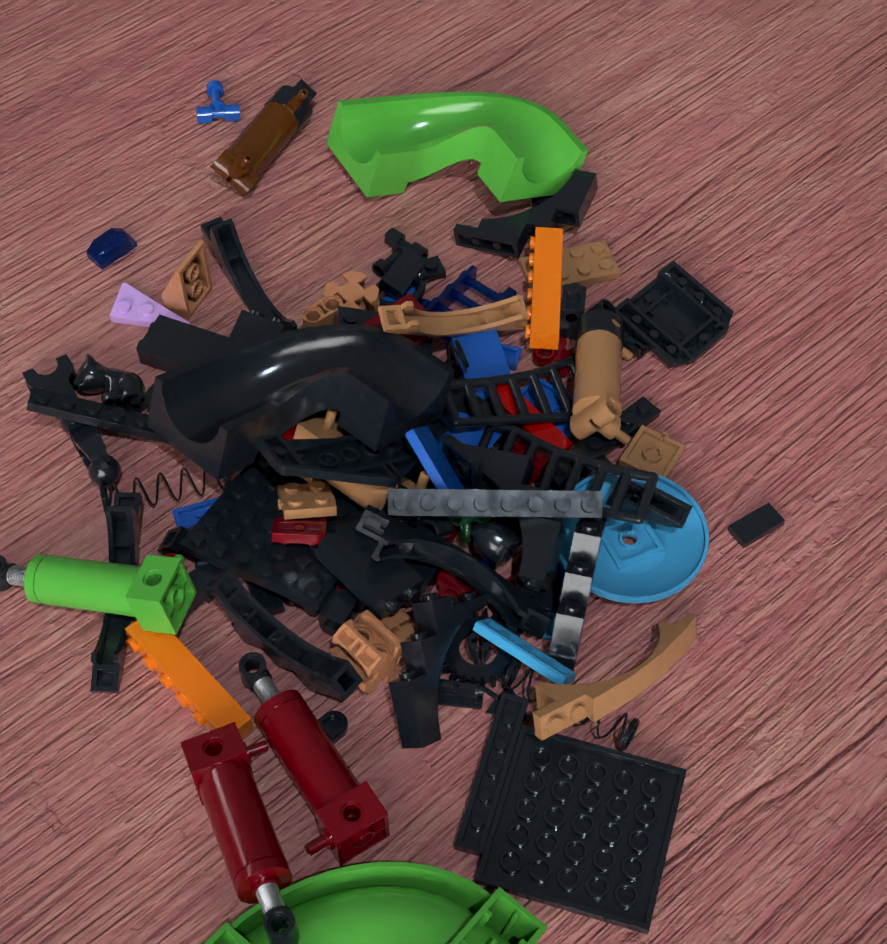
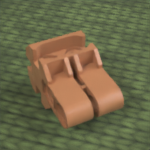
M347 271L342 274V277L347 281L346 284L339 287L333 280L325 286L324 298L303 310V327L333 325V319L339 306L378 312V307L380 306L379 288L373 284L365 289L367 276L363 272Z
M402 608L396 614H389L381 620L373 612L366 610L360 614L358 623L353 625V621L350 619L338 629L333 636L332 642L339 645L329 650L328 654L349 660L363 679L358 687L363 692L371 694L377 690L379 681L384 679L383 682L387 684L402 670L405 663L400 643L411 639L410 634L417 632L416 623L413 622V618Z

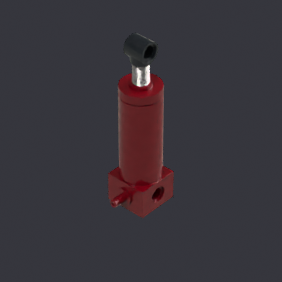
M250 652L242 656L238 666L241 680L247 688L256 692L263 703L256 712L254 721L317 818L321 836L306 845L305 848L308 854L312 856L328 847L339 865L342 866L389 837L388 812L368 782L365 781L361 784L358 782L299 691L291 689L280 693L272 681L273 677L267 669L265 658L261 654ZM251 669H259L254 673L249 672Z
M235 722L180 742L202 806L204 805L237 897L241 902L247 904H260L270 944H298L300 935L295 916L285 906L280 890L288 887L292 882V872L251 768V757L268 751L267 742L263 740L246 746ZM281 928H287L283 932H277Z

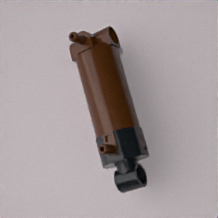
M302 78L294 87L283 85L278 88L260 112L210 167L244 197L292 137L311 118L313 109L310 101L316 96L317 92Z

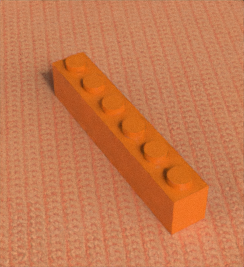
M536 227L535 236H530V250H534V253L529 255V267H533V271L529 270L528 284L532 285V288H528L527 302L532 303L531 306H527L528 318L526 319L531 320V323L526 324L525 338L530 339L529 348L558 350L563 228Z
M137 620L125 628L128 637L126 644L135 654L139 652L143 656L142 661L151 672L155 670L159 674L158 679L167 690L171 688L176 693L174 696L183 708L187 706L193 712L191 713L193 719L200 727L205 725L211 731L235 722L242 740L254 731L252 718L175 635L144 631Z

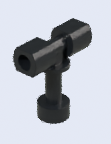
M392 227L385 234V243L392 247L393 253L385 260L378 259L372 265V270L382 279L406 246L425 259L428 258V249L417 242L409 243L405 240V234Z

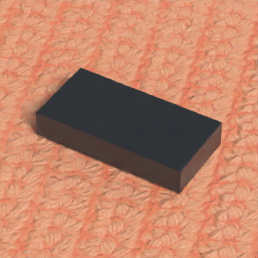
M767 503L729 525L728 531L745 548L783 526L785 520L770 503Z

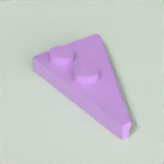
M122 283L109 315L111 322L149 327L152 322H155L159 314L190 324L127 283Z

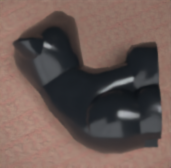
M90 354L86 355V360L82 363L73 382L76 389L90 394L100 393L105 390L106 392L101 396L102 404L140 413L145 410L146 391L140 376L129 371L107 368L97 362Z
M466 516L460 530L469 531L472 534L473 545L477 552L496 568L501 564L505 565L522 543L521 530H512L498 520L499 517Z

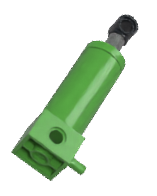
M39 553L31 559L27 567L8 563L5 557L0 555V591H5L14 585L24 586L26 597L31 603L136 617L144 631L177 635L197 593L183 564L185 558L181 554H176L174 558L147 554L142 565L136 566Z

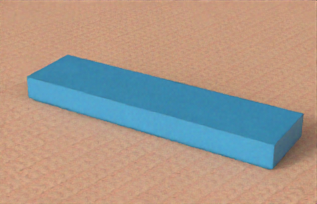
M491 618L477 621L473 627V631L555 684L568 685L573 683L577 675L574 671Z

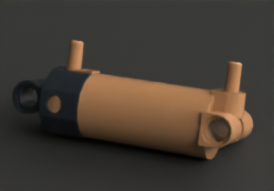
M602 299L578 319L576 326L573 415L570 417V428L574 436L580 440L586 439L597 431L607 439L616 438L623 444H628L630 436L620 430L621 418L619 416L622 413V404L620 403L622 357L630 360L633 353L624 347L623 320L618 316L615 306L609 300Z

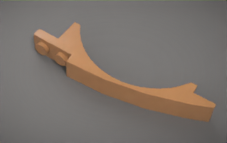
M516 295L479 307L447 312L421 311L413 307V301H406L401 305L378 307L383 331L394 334L453 337L494 330H521L526 328V324H529L528 320H526L528 314L522 295Z
M691 614L674 624H670L665 620L658 623L660 639L652 655L641 665L623 675L589 684L564 685L541 682L535 685L538 708L537 711L533 712L535 736L543 741L586 717L596 722L634 699L661 678L697 639L696 616Z

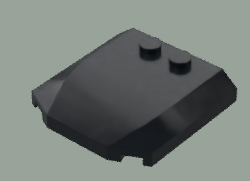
M674 260L659 271L657 277L631 299L627 297L615 307L618 316L623 320L624 328L632 332L633 336L639 341L647 344L648 349L670 368L695 363L721 341L727 334L734 312Z

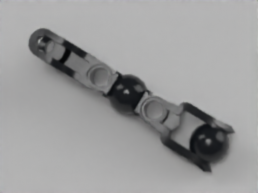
M66 354L56 358L58 367L51 374L41 375L33 368L22 372L30 393L32 388L36 387L78 397L74 391L76 388L73 385L77 375L75 374L73 363ZM59 418L61 428L70 435L77 452L88 470L90 479L97 485L105 484L107 490H109L111 482L117 485V480L121 473L120 464L113 456L108 455L102 436L97 428Z

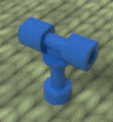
M218 80L208 82L206 85L207 95L212 98V102L209 106L196 107L198 124L213 123L212 118H225V122L240 120L239 104L225 105L221 101L220 97L224 94L223 84Z

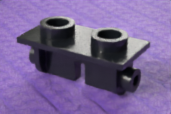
M440 679L438 705L482 709L484 685H480L479 682L470 684V682L461 683L456 680Z

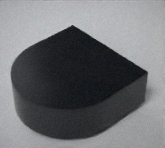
M329 711L318 719L333 744L344 737L348 731L347 718L340 711Z

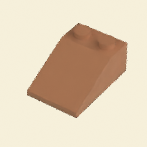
M203 240L196 244L178 267L162 293L164 307L188 320L213 289L205 242Z

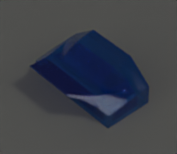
M111 228L93 240L86 252L87 257L103 270L137 247V242L122 228Z

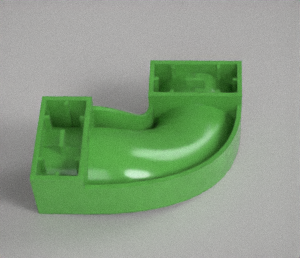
M437 92L339 100L326 142L367 198L404 193L408 182L419 180L449 165L467 159L478 160L481 163L477 174L500 202L550 196L556 194L567 183L575 169H581L589 151L555 113L542 105L511 95L488 92Z
M373 862L351 865L306 878L280 890L285 906L295 916L300 935L298 944H537L548 926L500 887L493 894H490L473 881L456 873L417 863ZM258 903L230 925L225 922L204 944H270L260 904ZM281 928L277 932H283L287 928Z

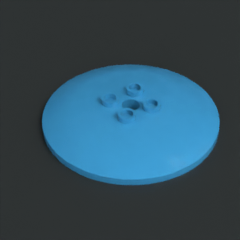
M607 473L601 491H603L602 507L610 508L605 503L619 478L618 475ZM595 474L576 484L574 491H590ZM658 475L659 479L656 488L693 506L682 529L655 524L645 520L642 524L638 525L607 518L592 582V593L616 602L649 603L678 593L695 579L706 560L709 548V530L701 508L686 490L675 482ZM631 479L632 482L642 487L646 483V481ZM554 517V521L562 522L566 530L565 540L559 556V561L566 570L574 530L580 518ZM626 537L633 538L636 541V543L629 545L624 543L623 539Z

